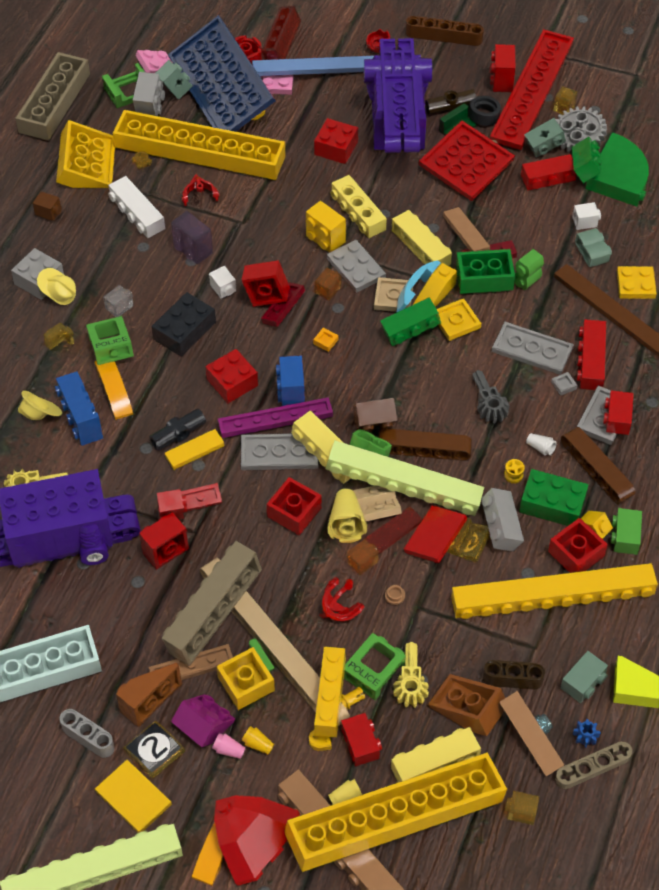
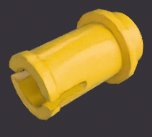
M357 687L346 695L342 694L341 703L349 710L350 706L364 700L365 694L361 695L363 690Z

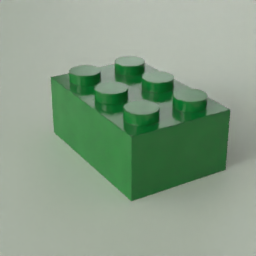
M510 249L457 252L456 271L460 294L514 290L515 272Z
M531 469L519 513L569 526L580 518L589 484Z

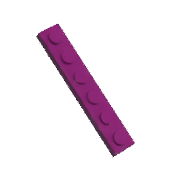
M328 397L218 418L221 436L225 438L292 425L309 411L319 419L333 417V410Z

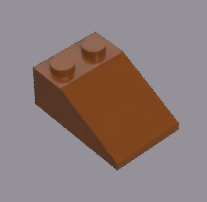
M173 663L132 678L126 684H122L116 693L120 713L139 728L182 685L179 665Z
M449 674L428 706L463 728L470 727L472 732L487 736L504 712L499 702L504 700L505 696L501 688Z

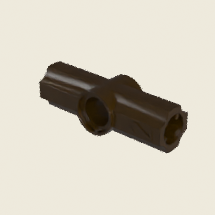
M474 89L458 93L448 90L444 93V96L425 100L426 111L428 114L444 110L450 113L462 104L470 105L472 99L476 97Z

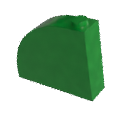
M612 132L600 154L601 157H599L602 163L600 165L601 173L587 181L586 189L637 207L640 200L644 201L647 193L645 189L649 175L648 162L638 146L627 138Z

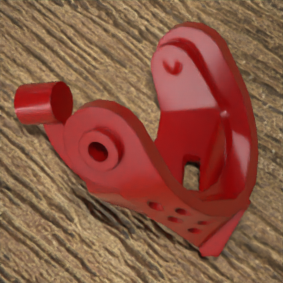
M196 174L182 193V203H184V206H187V195L193 189H197L198 192H202L203 188L210 190L215 201H218L219 192L212 183L203 180Z
M335 577L328 582L322 599L321 618L328 617L336 621H347L362 612L364 609L362 603L358 602L348 608L336 602L346 590L352 589L353 580L347 579L345 585L334 597H332L330 592L339 584V579Z

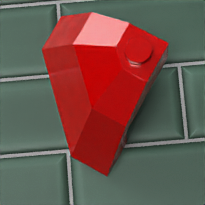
M234 795L216 801L214 822L218 843L237 886L257 881L263 874L262 869L268 862L271 861L273 863L284 850L282 846L288 840L285 835L287 820L300 816L298 810L263 797Z

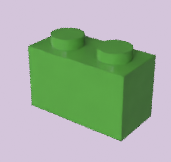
M618 508L617 515H613L612 527H615V532L611 534V544H614L613 552L638 555L641 541L642 511Z

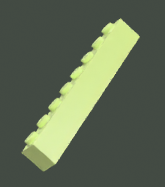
M334 440L326 469L333 473L343 474L355 480L368 482L371 485H378L390 491H397L409 497H416L428 503H435L447 509L460 511L466 515H476L484 490L482 486Z
M164 824L150 832H139L135 837L129 839H118L108 846H97L92 851L84 854H73L69 859L62 861L54 860L47 866L41 868L33 867L20 875H9L5 880L0 881L2 890H83L181 857L183 854L174 824Z

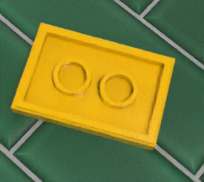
M128 760L95 788L96 793L138 833L143 832L172 805V802Z

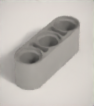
M67 709L61 713L60 723L66 735L102 758L113 754L115 747L109 732L73 709ZM70 720L75 721L72 724H66ZM91 731L89 735H83L84 732ZM103 742H107V743H108V744H107L106 746H104V747L99 746V745H100L101 743H103Z

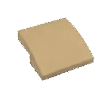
M378 485L353 490L366 521L402 514L395 491H390Z

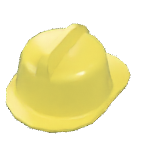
M54 268L43 269L38 274L37 285L39 289L56 303L67 305L74 300L76 286L70 277L65 276Z
M22 391L23 400L18 408V412L28 419L40 420L48 414L61 416V409L52 402L37 397L29 391Z

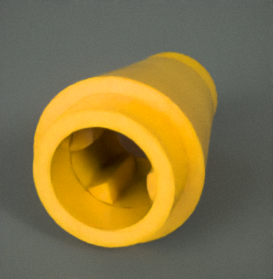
M251 726L241 740L245 743V746L269 755L275 745L257 727L254 729Z

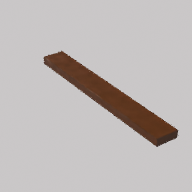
M564 265L554 273L555 279L659 357L658 332L569 265Z

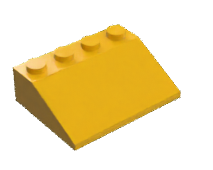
M68 120L61 132L56 182L72 188H109L113 178L115 152L113 135Z

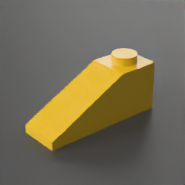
M442 263L432 273L413 305L430 297L436 307L456 285L457 271Z

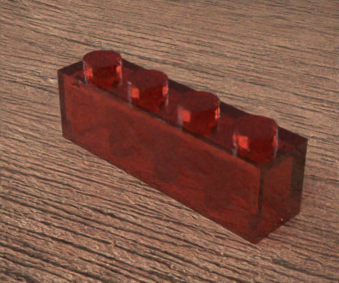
M295 6L280 7L262 48L265 60L286 58L301 22Z

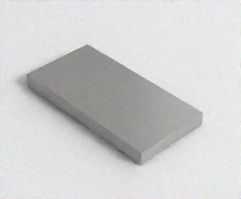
M504 322L492 347V352L561 375L574 344Z
M292 434L241 435V470L318 469L317 457L309 453L306 447L300 441H297Z

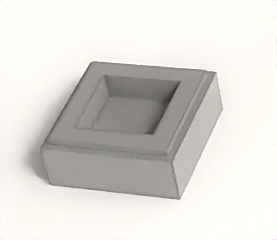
M569 372L554 377L551 381L560 395L574 391L578 386Z

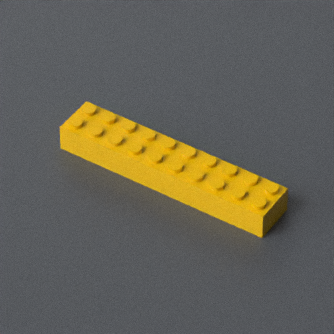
M128 110L123 111L113 131L115 148L273 180L277 179L286 156L285 141Z
M487 752L287 820L285 835L301 871L304 872L501 803L507 788Z

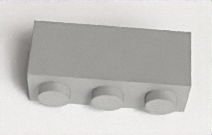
M491 488L481 500L493 548L513 552L524 542L512 493L511 491Z

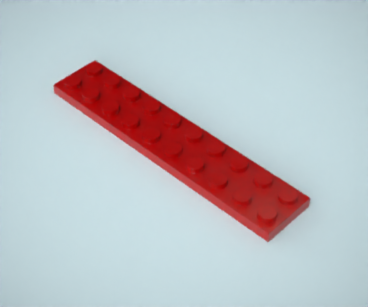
M543 29L490 135L491 140H495L498 144L519 150L522 149L526 141L524 134L531 131L568 55L574 37Z

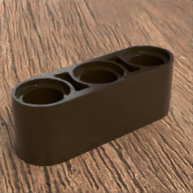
M490 660L484 666L483 681L485 684L495 687L535 690L543 685L545 669L537 663ZM493 671V672H496L497 674H496V675H491L489 672ZM510 673H515L518 676H511ZM530 675H537L539 678H533Z

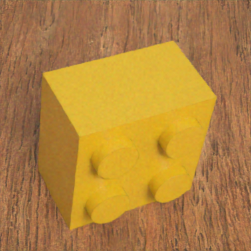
M320 200L306 211V236L316 242L323 250L330 253L346 243V219Z
M254 647L217 666L218 679L238 710L275 691L274 678Z

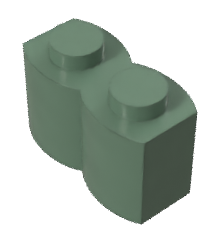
M594 228L576 234V246L589 267L609 262L612 251L610 246L604 242V236L598 229Z

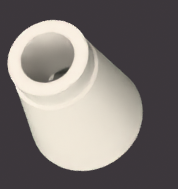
M530 433L526 441L527 444L543 455H552L556 448V441L551 437Z

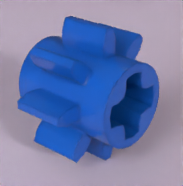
M588 719L583 723L578 721L577 728L573 730V735L577 736L576 743L583 744L585 748L591 743L596 745V738H599L601 733L596 730L597 723L593 724Z

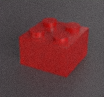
M495 44V51L491 52V61L494 62L490 63V73L493 74L490 75V85H493V92H512L516 68L515 45Z
M327 118L314 140V155L346 164L358 143V127Z
M279 260L244 266L242 282L253 307L287 302L290 286Z
M237 349L205 366L207 381L227 403L234 401L258 386V372Z
M288 477L266 504L267 517L300 536L322 508V495Z
M173 512L162 516L156 523L145 527L139 533L143 555L156 570L189 549L186 527Z
M578 518L550 539L548 552L569 573L583 572L605 557L608 544L581 518Z

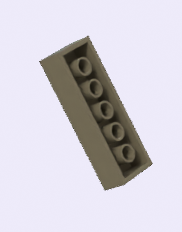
M60 52L56 54L16 117L19 133L50 140L90 75L88 59Z
M235 541L232 546L226 549L225 556L214 565L209 577H206L201 582L196 594L191 595L186 607L178 612L173 624L165 629L162 640L170 655L190 667L262 571L256 552L238 541Z

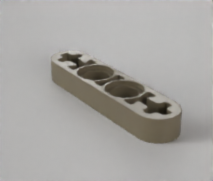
M617 742L558 769L555 778L556 784L563 789H568L621 766L630 760L633 751L632 747L626 742ZM619 749H621L622 752H623V751H626V755H625V756H624L623 754L617 755ZM604 756L608 758L609 764L601 765L597 759ZM587 765L591 771L588 774H583L579 771V766ZM562 774L570 776L569 781L561 779Z

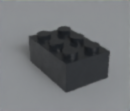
M186 292L151 326L153 340L182 357L216 323L215 309Z

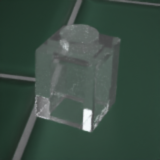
M120 285L103 297L105 308L116 317H120L133 307L132 293Z

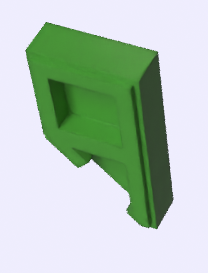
M256 638L250 640L249 649L254 647L268 671L274 670V666Z

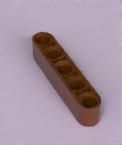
M409 16L406 19L405 33L410 38L479 46L483 42L484 28L482 25L475 23Z
M576 427L561 436V442L567 451L616 504H620L635 495L636 491L633 484L580 427Z
M388 428L381 429L378 434V438L392 445L390 454L460 461L468 460L471 457L472 439L466 435Z

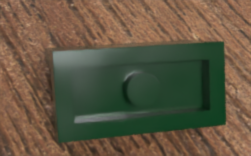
M462 104L440 118L439 131L446 136L461 121L475 128L476 123L468 117L469 107L466 104Z

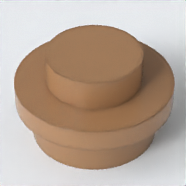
M392 585L386 590L385 599L392 605L401 604L405 599V591L398 585Z

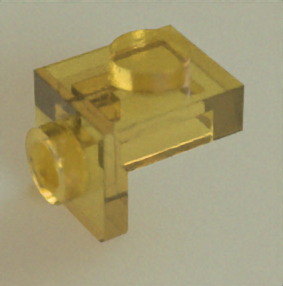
M61 322L43 334L45 344L50 350L63 340H66L70 345L74 343L73 331L70 327H65Z

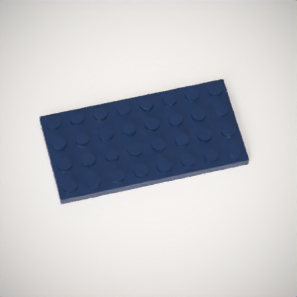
M219 15L168 54L172 63H177L183 69L181 73L185 72L190 77L189 82L192 84V87L189 90L214 128L236 132L276 101Z

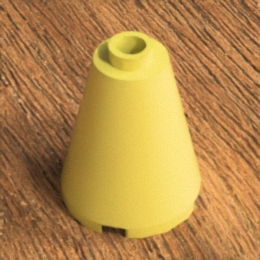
M341 489L336 493L327 525L330 537L332 539L334 537L339 539L341 543L359 541L361 536L367 532L366 520L355 492L351 489Z

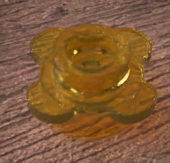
M143 151L136 153L132 158V161L137 164V168H143L152 163L148 154Z

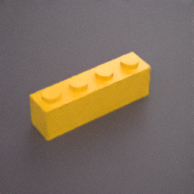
M324 647L314 724L316 736L337 737L346 662L345 648Z

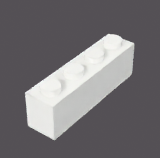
M127 176L109 184L110 193L108 195L110 200L118 205L120 211L127 215L129 221L137 226L141 234L143 233L149 238L165 229L164 217Z

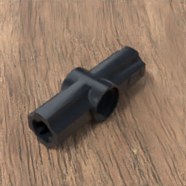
M195 409L181 418L174 417L167 422L166 427L150 435V441L156 450H160L174 441L182 442L189 436L191 431L205 424L206 419L200 409Z

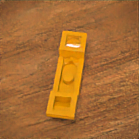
M94 361L115 420L133 415L132 407L115 361L101 365Z
M215 822L206 838L192 874L193 879L213 886L224 858L219 847Z

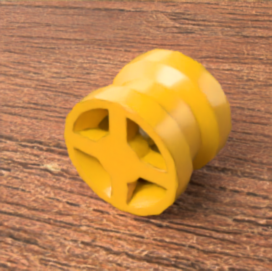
M512 459L506 463L504 472L506 481L512 484L522 481L525 470L523 462Z

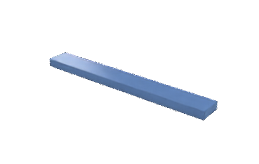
M374 56L253 60L252 65L259 76L364 72V59H373Z

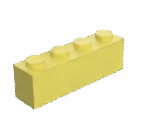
M407 210L392 219V231L424 264L438 260L441 262L439 266L442 263L447 266L451 265V250L430 231L428 226L419 220L417 215Z
M311 411L293 423L291 432L293 437L300 441L309 453L315 455L322 466H327L334 440L342 441ZM332 472V475L343 484L351 479L349 476Z
M470 727L466 729L460 728L449 736H440L434 739L432 743L418 745L408 753L402 752L397 754L391 761V769L399 783L479 756L481 747Z

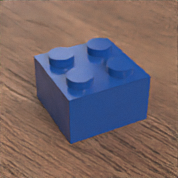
M302 356L279 357L280 364L276 365L278 402H282V406L305 402Z

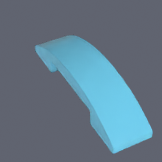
M437 260L427 263L411 276L400 292L397 312L405 309L416 295L411 291V288L420 278L426 282L441 262Z

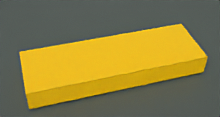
M216 429L165 452V457L173 470L225 445Z

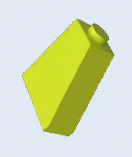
M618 656L615 664L613 703L659 708V676L623 656Z

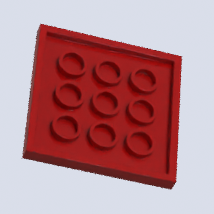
M461 121L419 160V166L472 201L514 161L515 155L464 121Z

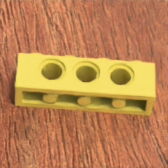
M350 175L332 182V198L337 200L341 209L348 213L351 221L358 225L362 233L371 238L386 230L387 218Z

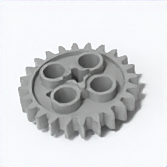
M577 106L574 111L570 108V112L564 110V115L559 114L558 119H555L563 130L566 142L561 144V150L567 148V152H570L572 146L588 136L600 146L601 141L605 140L604 136L607 135L605 119H602V114L598 115L597 110L592 112V108L585 110L584 106L582 110H579Z

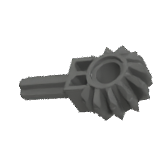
M477 370L472 376L479 389L477 411L480 413V418H486V423L493 421L495 424L496 420L502 422L508 416L509 402H507L506 397H501L496 386L490 387L483 372Z

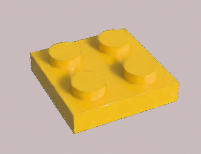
M617 267L620 299H656L657 293L653 267Z
M464 298L437 309L441 320L438 326L449 341L481 328V322Z

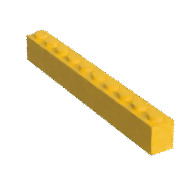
M650 563L452 587L451 598L455 618L468 619L472 616H490L496 613L509 614L513 611L521 610L527 612L537 608L549 609L554 606L568 607L572 604H590L595 601L608 602L612 599L649 597L655 594L658 583L653 565Z

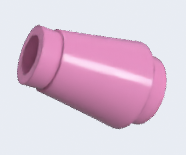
M219 733L212 747L218 754L241 759L246 748L226 733L224 735Z

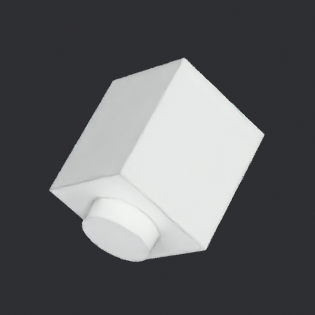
M595 202L574 205L573 220L577 230L597 227L598 220L601 219V213L597 209Z
M225 266L209 273L210 285L220 298L236 292V280Z

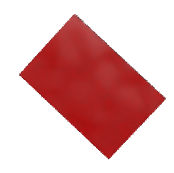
M432 505L404 547L405 553L440 563L467 521L466 515Z

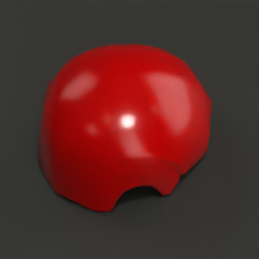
M378 29L367 36L366 44L370 51L380 53L379 41L380 39H390L388 30L384 32Z

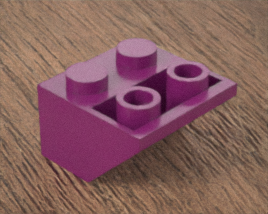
M203 694L182 701L171 722L198 745L204 747L213 744L218 734H223L234 723L235 718L230 715L227 709L215 703L211 696Z

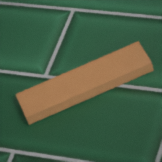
M459 207L443 212L445 220L470 252L490 250V245Z
M229 644L200 652L190 667L175 659L149 667V672L177 663L180 668L181 680L215 671L218 665L233 658Z
M518 691L500 701L499 703L546 777L564 766V763Z

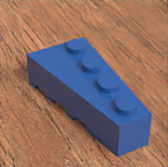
M78 372L56 378L57 386H55L57 396H61L63 399L60 400L63 411L67 410L68 412L66 417L69 425L74 426L72 432L75 440L79 439L82 446L103 439L99 415L95 412V407L90 401L88 392L85 391Z

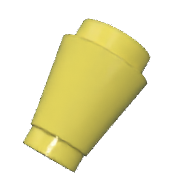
M348 779L328 796L334 805L358 797L362 793L355 779L351 781Z

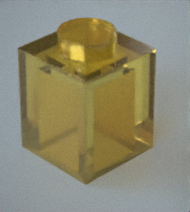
M562 86L555 97L554 111L564 115V110L570 112V108L574 109L578 92Z
M513 791L512 798H507L505 811H509L508 820L534 825L540 796Z

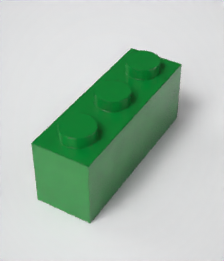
M589 136L572 146L574 171L583 183L601 173L600 147Z
M429 297L380 320L390 344L394 346L413 336L419 335L423 331L436 327L441 323L439 312Z

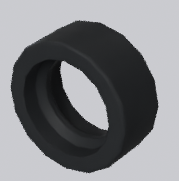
M477 96L470 102L469 118L479 125H493L500 117L501 104L493 97ZM485 108V109H488V110H490V111H492V112H491V113H483V112H480V111L477 110V109Z

